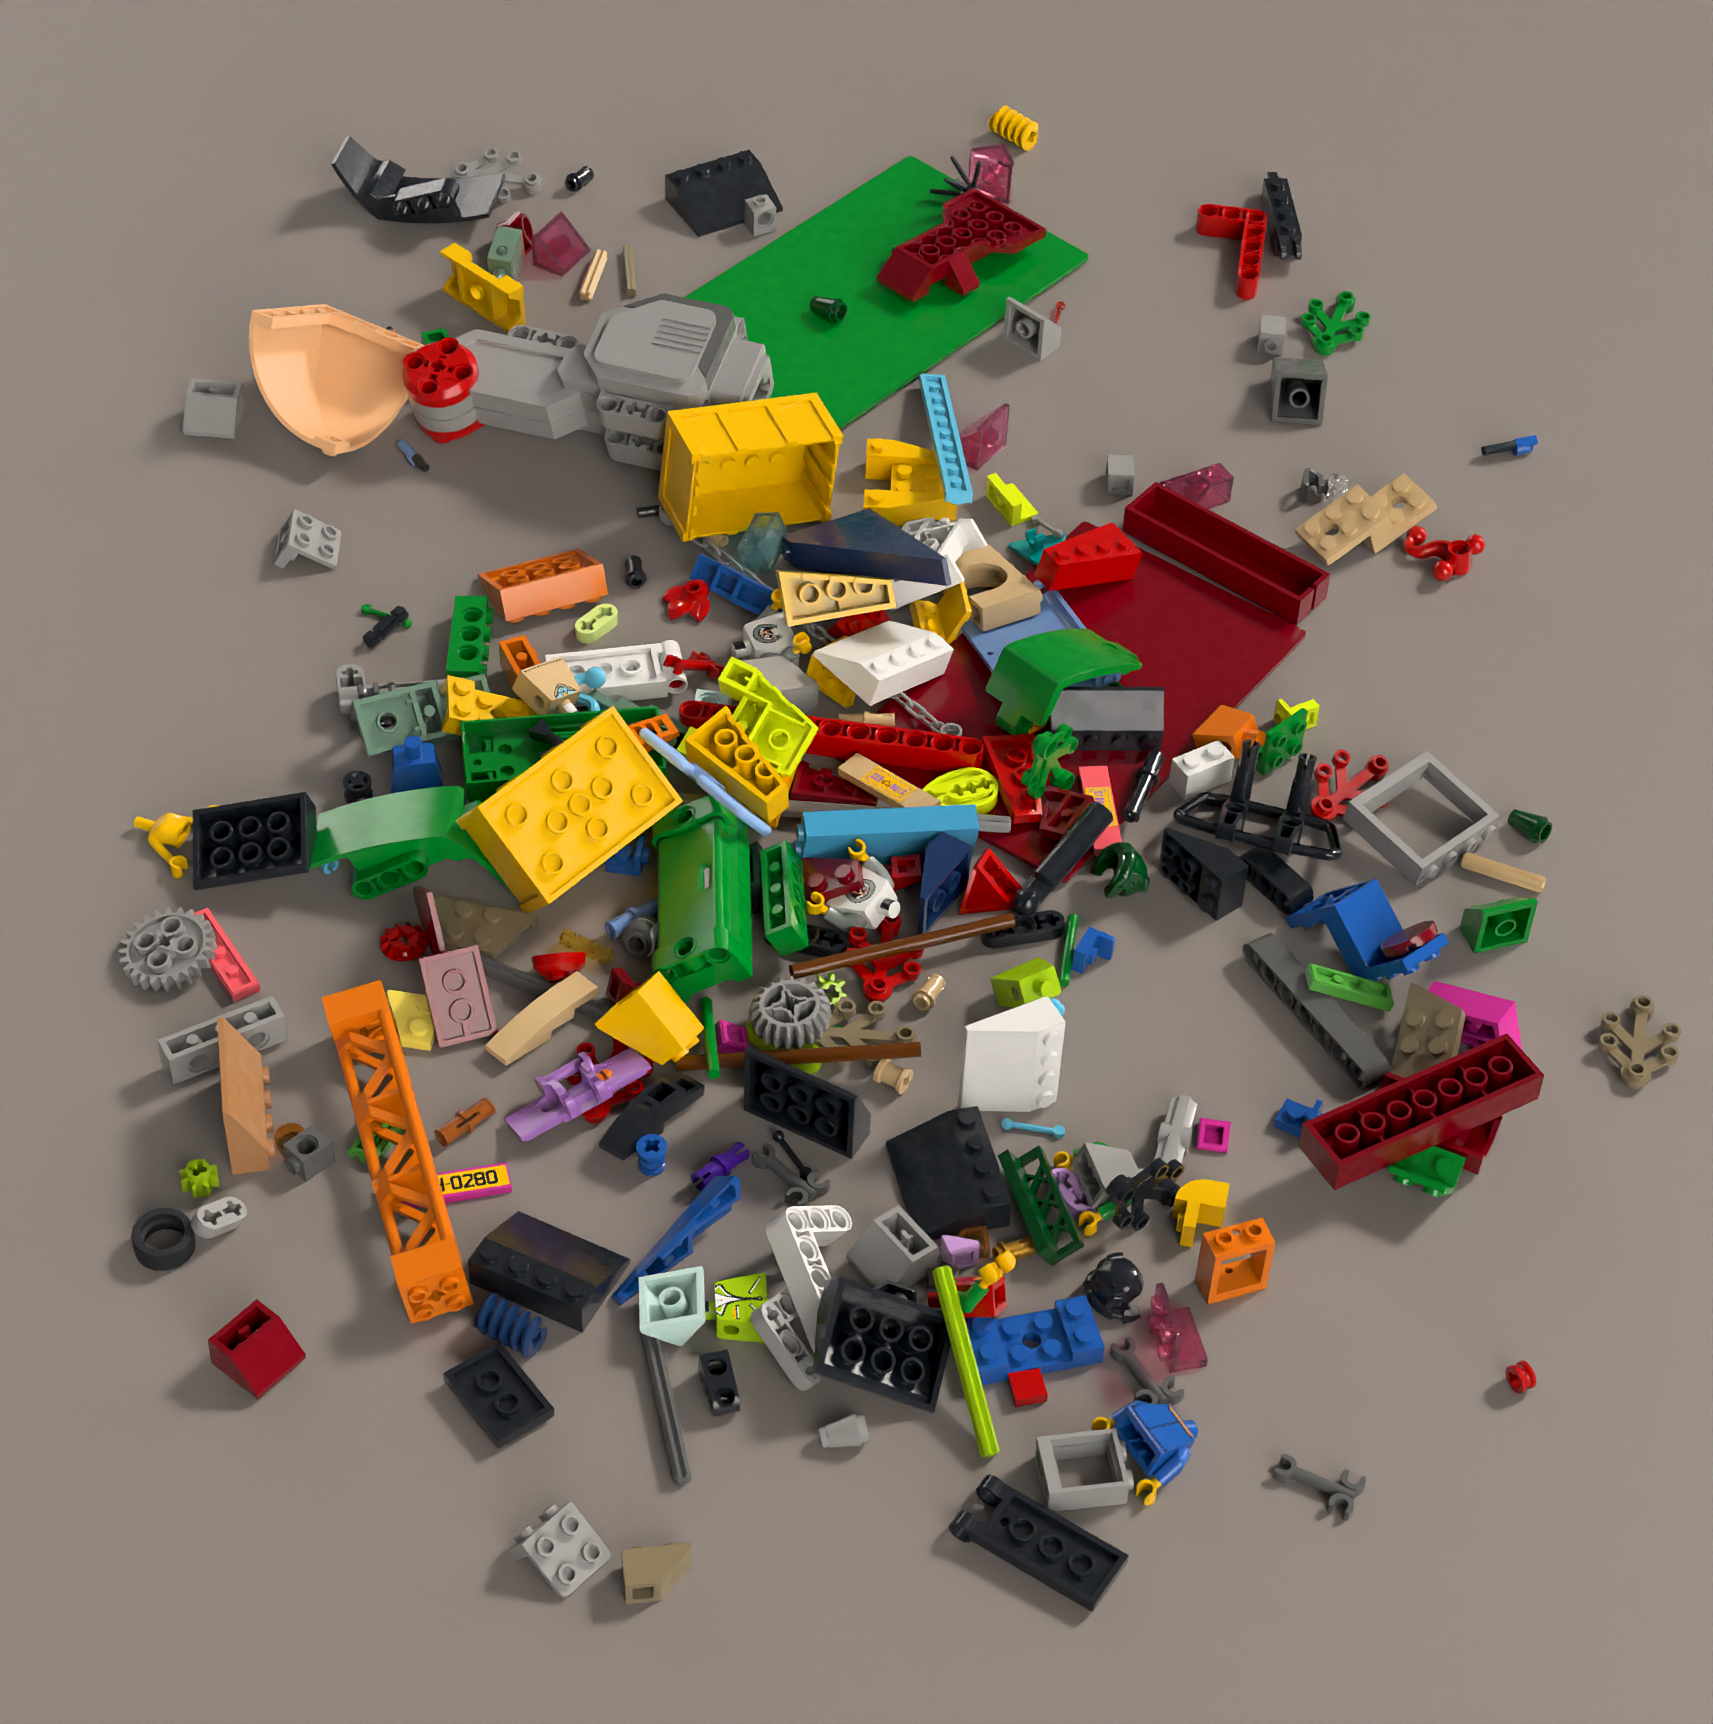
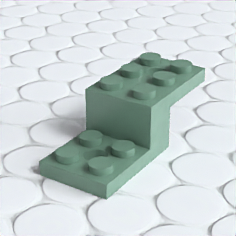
M485 673L464 678L475 681L476 690L490 693ZM434 680L352 701V707L367 757L391 752L394 746L404 745L405 739L409 736H418L422 743L430 742L434 745L462 739V736L442 732L441 727L447 709L446 695L440 694L443 684L436 685ZM383 715H390L394 718L395 727L393 729H384L381 726L380 718Z

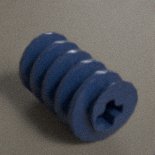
M496 1293L491 1294L479 1308L475 1316L474 1327L478 1328L480 1333L488 1334L492 1340H499L503 1346H510L512 1351L521 1352L523 1357H533L547 1337V1328H540L542 1324L541 1317L537 1316L530 1322V1311H524L520 1315L521 1308L518 1305L512 1306L508 1311L510 1306L509 1300L503 1299L498 1304L499 1295Z

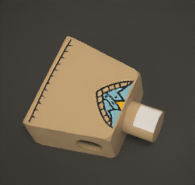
M562 657L520 670L512 690L538 715L579 712L575 708V703L581 693V688Z

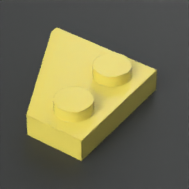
M388 990L387 999L391 1007L401 1047L431 1051L435 1040V1033L426 995Z

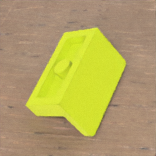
M996 473L987 475L985 496L1011 526L1029 521L1033 515H1038L1036 509L1013 483L1006 485Z

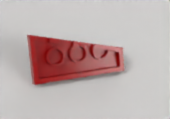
M1035 734L983 736L981 742L984 746V756L992 775L998 782L1000 794L1013 824L1040 822L1042 817L1041 797L1035 799L1028 795V787L1021 783L1024 772L1032 768L1035 757L1033 756L1032 743L1035 739Z

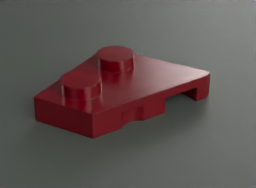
M1047 785L1045 788L1046 803L1043 804L1042 809L1044 816L1040 824L1042 836L1059 841L1089 804L1095 801L1094 797Z
M810 857L802 859L805 900L812 904H817L811 899L813 892L821 893L824 901L864 888L863 870L858 860Z

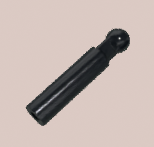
M1095 801L1089 804L1034 869L1029 880L1021 889L1014 893L1011 904L1015 913L1021 915L1038 911L1040 904L1049 893L1054 892L1111 824L1113 815L1108 808Z

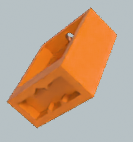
M1263 1217L1203 1233L1195 1281L1207 1305L1267 1288L1276 1242ZM1233 1231H1237L1239 1234L1236 1235V1234H1233L1232 1232H1233ZM1251 1253L1250 1258L1222 1265L1224 1260Z

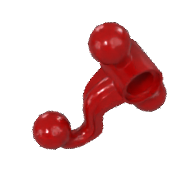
M1421 526L1410 528L1403 541L1404 551L1414 558L1439 557L1442 559L1432 567L1433 577L1439 581L1448 580L1452 574L1464 575L1470 570L1471 554H1481L1486 545L1484 538L1476 534L1467 537L1466 541L1454 540L1450 542L1435 540L1424 544L1427 534L1426 530Z

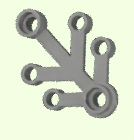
M488 147L484 150L482 157L470 163L458 162L453 165L451 176L452 178H467L502 173L511 167L519 166L522 162L521 154L517 150H512L507 153V159L486 170H480L486 164L495 163L499 159L497 149ZM528 172L525 176L504 173L506 177L503 183L523 185L525 192L529 194H536L542 190V179L535 172ZM501 187L497 201L501 204H506L511 200L510 190L506 187Z

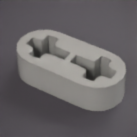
M235 1197L222 1198L200 1207L190 1222L191 1228L202 1238L216 1237L236 1229L246 1217L247 1208L241 1200Z

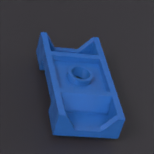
M1086 1295L1056 1300L1053 1309L1000 1319H994V1317L965 1318L982 1385L1007 1381L1008 1373L1040 1368L1041 1374L1103 1363L1105 1347ZM1027 1340H1034L1040 1346H1038L1037 1348H1028L1027 1346L1023 1345V1342Z

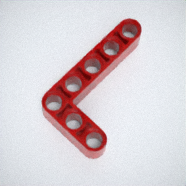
M1202 204L1197 212L1196 232L1203 236L1242 240L1235 293L1244 300L1255 298L1258 291L1267 214L1257 209Z

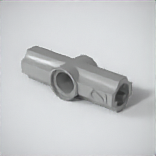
M1179 1095L1171 1099L1166 1120L1160 1126L1154 1160L1161 1158L1168 1163L1173 1159H1177L1182 1164L1183 1157L1187 1156L1193 1131L1191 1128L1197 1110V1103L1191 1097Z

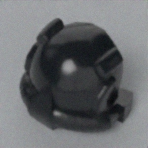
M1122 1252L1107 1255L1106 1258L1099 1261L1096 1269L1086 1276L1082 1284L1084 1295L1087 1296L1090 1306L1103 1317L1109 1320H1123V1324L1136 1321L1141 1318V1312L1137 1305H1129V1303L1143 1291V1276L1131 1260L1124 1258Z

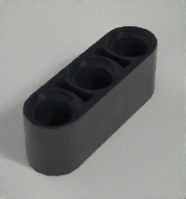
M1256 846L1238 856L1249 866L1246 880L1283 913L1290 914L1313 901V890L1308 882L1278 855L1272 853V850Z

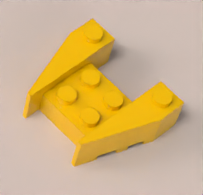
M867 438L865 479L891 480V491L864 489L863 510L870 508L897 527L905 525L906 522L927 517L934 518L937 522H940L942 518H949L950 521L956 520L957 505L945 502L934 450L896 440Z

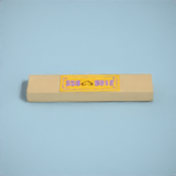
M856 753L838 767L839 776L894 808L941 806L939 799L859 753Z

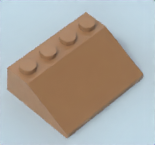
M224 1017L217 1018L222 1111L232 1175L270 1170V1157H276L274 1138L268 1139V1133L274 1132L272 1114H266V1109L272 1108L270 1090H265V1085H270L269 1066H262L261 1054Z

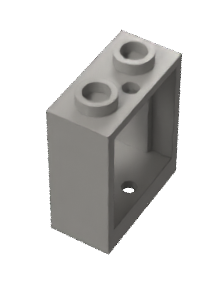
M1116 1428L1036 1438L1034 1457L1046 1508L1053 1512L1127 1504L1129 1490L1134 1488V1481L1131 1469H1126L1124 1461L1127 1459L1126 1446L1124 1441H1119ZM1107 1455L1113 1480L1112 1483L1062 1488L1056 1464L1057 1460Z

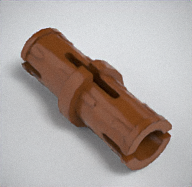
M483 1097L467 1110H459L455 1113V1118L434 1131L439 1143L446 1147L464 1133H472L476 1125L496 1113L493 1103L487 1097ZM470 1116H474L473 1119H471L461 1127L456 1128L458 1124H460Z

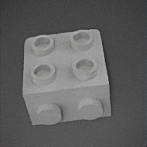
M572 1501L559 1507L554 1503L538 1516L541 1522L533 1529L528 1525L516 1534L514 1540L517 1543L508 1550L515 1561L528 1556L559 1597L569 1596L611 1557L610 1550Z

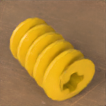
M1007 105L1001 107L989 120L988 128L991 131L1008 139L1011 143H1015V145L1025 151L1031 150L1038 140V123L1035 121L1031 122V119L1028 117L1024 118V115L1017 113L1014 109L1011 110Z

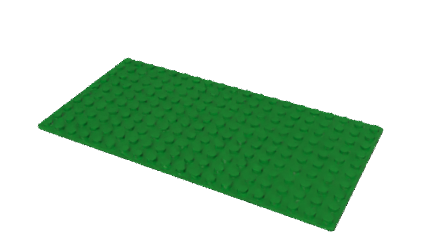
M907 156L684 298L729 307L735 317L743 318L748 341L764 344L766 355L770 356L774 379V388L770 398L817 393L841 430L920 376V374H923L1005 318L1006 299L1008 297L1024 305L1087 262L1089 255L1046 231L1045 238L1015 254L991 253L972 263L971 265L980 282V287L964 296L945 285V277L930 285L929 294L914 302L906 300L903 296L876 281L877 275L892 254V248L943 223V203L957 196L932 194L930 192L931 189L961 192L944 182L945 178L954 182L955 179L913 156ZM817 296L842 299L848 307L845 319L842 322L832 323L810 309L812 298Z

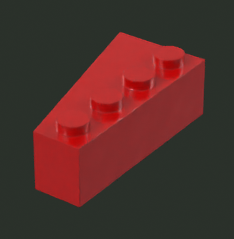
M1111 522L1045 548L1034 576L1049 591L1133 579L1142 552L1134 545L1132 540L1128 539Z

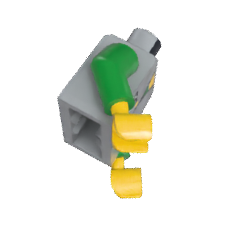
M1102 1142L1084 1143L1081 1148L1073 1150L1071 1155L1067 1152L1059 1151L1053 1158L1054 1166H1056L1055 1169L1066 1168L1072 1171L1073 1166L1091 1209H1098L1096 1213L1085 1211L1079 1216V1226L1091 1223L1084 1228L1085 1236L1094 1235L1097 1232V1223L1104 1219L1106 1222L1115 1215V1205L1109 1201V1195L1106 1194L1109 1183L1118 1175L1124 1174L1126 1177L1133 1178L1145 1169L1137 1168L1128 1150L1110 1147ZM1132 1199L1128 1202L1127 1208L1131 1205Z

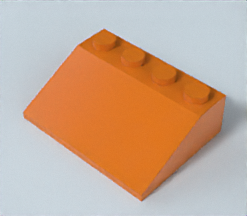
M579 548L478 574V579L498 616L509 623L521 622L525 616L533 614L534 616H544L549 614L550 610L556 608L561 610L571 609L575 607V603L583 601L585 603L597 602L601 600L602 596L609 595L603 564Z

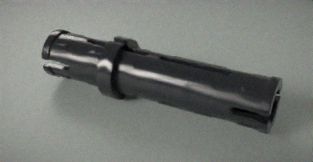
M1149 751L1143 766L1136 773V783L1121 814L1122 818L1129 823L1139 821L1150 791L1159 780L1158 772L1165 759L1164 755L1159 751Z

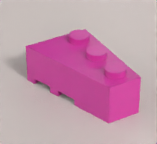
M1434 981L1429 987L1428 991L1463 1009L1466 1014L1461 1042L1475 1048L1504 1034H1508L1522 1048L1515 1001Z

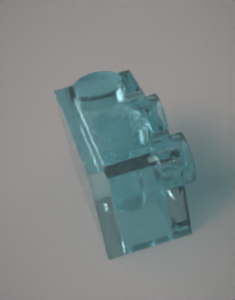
M779 512L755 513L737 547L741 561L751 572H772L781 554V545H783L782 535L789 533Z

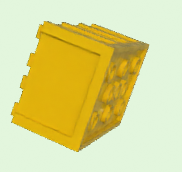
M817 393L667 411L658 498L682 542L720 534H727L728 536L742 531L770 527L778 529L792 524L830 521L832 515L830 506L839 446L843 442V434Z
M614 706L586 722L580 727L581 730L550 749L526 771L496 790L497 792L486 801L455 820L462 830L465 829L506 883L520 902L519 907L524 913L529 914L553 902L683 802Z

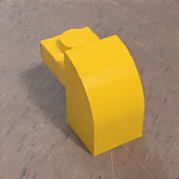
M1200 1179L1191 1181L1179 1189L1175 1197L1172 1218L1178 1219L1176 1231L1182 1232L1180 1245L1193 1246L1197 1223L1222 1227L1229 1183Z

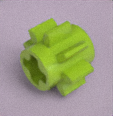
M832 972L827 974V978L816 974L817 981L815 983L817 988L828 989L831 987L833 989L832 993H827L826 996L830 1001V1005L838 1008V1001L841 997H847L841 990L845 982L842 979L834 982L835 974Z
M205 1158L189 1160L186 1169L179 1170L182 1192L189 1191L193 1198L210 1196L213 1187H219L220 1185L217 1165H209Z

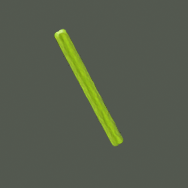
M941 1266L936 1268L932 1274L977 1445L982 1458L993 1457L1000 1450L952 1269L949 1266Z

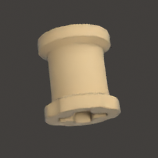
M882 1059L875 1068L873 1081L876 1083L884 1082L894 1087L896 1093L903 1094L911 1083L913 1070L910 1068L903 1069L891 1063V1059Z

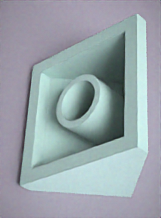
M702 1266L639 1277V1318L642 1334L682 1347L705 1323L704 1269Z

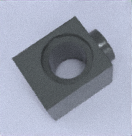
M314 1124L283 1144L286 1168L293 1175L298 1174L306 1182L335 1162L333 1141Z

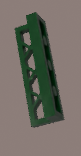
M1038 1145L1019 1158L1008 1149L997 1155L1038 1254L1053 1266L1083 1248V1241L1043 1148ZM1038 1158L1040 1164L1036 1174H1027L1025 1166ZM1041 1183L1049 1184L1050 1186L1046 1199L1037 1198L1036 1196ZM1051 1207L1060 1209L1056 1224L1047 1222V1216ZM1061 1232L1070 1233L1073 1241L1059 1249L1057 1242Z

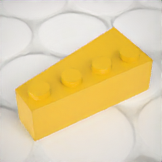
M776 570L784 622L788 627L896 607L892 580L887 578Z
M727 706L722 708L685 739L688 761L692 764H697L726 787V791L766 822L770 823L789 807L787 784L771 763L764 759L755 742H751L745 734V729L739 722L735 721Z

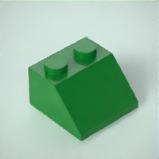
M1516 897L1464 908L1460 930L1473 953L1528 942L1538 902L1536 898Z

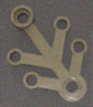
M1639 995L1632 999L1629 1007V1016L1635 1020L1633 1037L1620 1025L1621 1018L1619 1014L1607 1011L1602 1016L1601 1027L1612 1034H1603L1598 1044L1600 1051L1608 1054L1621 1067L1620 1076L1623 1084L1630 1089L1636 1090L1643 1088L1649 1083L1652 1072L1666 1065H1674L1679 1056V1050L1675 1046L1665 1045L1667 1043H1675L1679 1039L1681 1028L1675 1023H1666L1661 1033L1646 1040L1647 1021L1652 1018L1655 1009L1652 999L1646 995ZM1618 1041L1631 1053V1060L1617 1048ZM1663 1046L1659 1056L1643 1063L1644 1055Z
M843 999L838 1003V1010L831 1013L828 1031L823 1032L821 1040L814 1039L813 1044L818 1047H838L833 1040H842L848 1046L866 1045L864 1042L907 1043L917 1042L918 1036L910 1026H901L896 1031L865 1029L875 1021H881L885 1018L886 1006L881 1001L871 1002L868 1005V1012L845 1027H834L842 1020L851 1019L855 1016V1002L850 999ZM882 1059L864 1060V1063L868 1067L876 1068ZM851 1061L835 1063L840 1066H846L850 1064Z

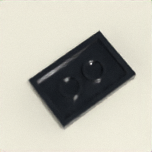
M500 1341L443 1373L445 1383L498 1449L555 1416L553 1406Z

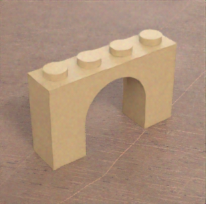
M989 544L983 548L964 551L956 560L955 564L965 579L966 589L975 587L994 588L969 596V603L972 609L970 619L983 632L1041 613L1040 602H1042V593L1040 589ZM944 589L940 592L944 595L947 589Z

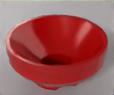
M564 952L536 955L531 957L533 968L546 981H559L582 970L586 964V953Z

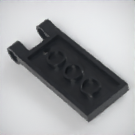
M986 1475L976 1488V1493L984 1503L998 1507L986 1523L979 1521L967 1511H959L949 1525L951 1533L962 1542H974L1089 1611L1094 1612L1128 1563L1129 1555L1008 1486L998 1477ZM1006 1521L1008 1526H1002L1000 1522Z

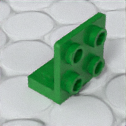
M1301 708L1265 732V742L1259 749L1256 771L1264 776L1272 769L1279 768L1285 760L1291 756H1296L1302 750L1304 731L1307 727L1308 711Z
M1432 1146L1397 1162L1395 1165H1389L1387 1172L1394 1174L1392 1180L1407 1186L1418 1183L1424 1186L1423 1192L1440 1198L1441 1196L1444 1197L1445 1194L1454 1193L1467 1158L1443 1148Z

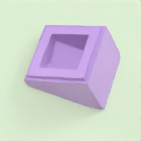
M943 1235L941 1236L940 1255L945 1266H949L952 1271L978 1264L980 1244L977 1240Z

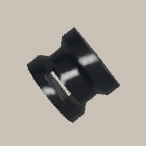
M352 771L343 778L344 798L348 804L373 798L372 779L367 772Z

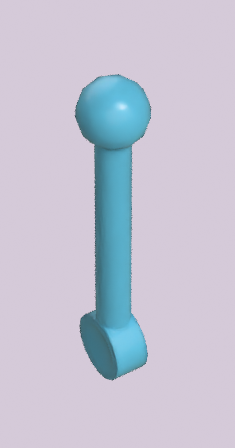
M1004 1118L1001 1121V1127L1005 1130L1017 1128L1048 1133L1057 1139H1061L1065 1135V1128L1060 1125L1050 1128L1012 1122L1009 1118Z

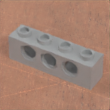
M273 995L158 1039L161 1064L173 1085L220 1067L217 1018L224 1017L257 1051L288 1040L285 1015Z

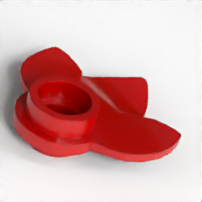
M699 579L691 580L685 585L671 587L662 596V600L669 603L667 612L670 620L677 619L690 612L696 621L702 622L708 615L711 607L707 599L709 594L708 585Z

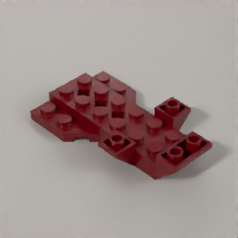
M973 188L943 203L942 224L892 248V254L877 275L876 281L903 296L906 300L914 302L929 294L930 285L946 277L945 285L964 296L980 287V282L971 265L972 263L991 253L1015 254L1045 238L1047 229L982 191Z

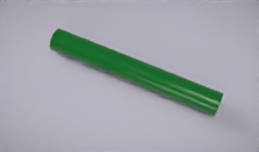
M1069 914L1067 916L1058 977L1059 984L1062 987H1067L1070 984L1079 916L1076 914Z

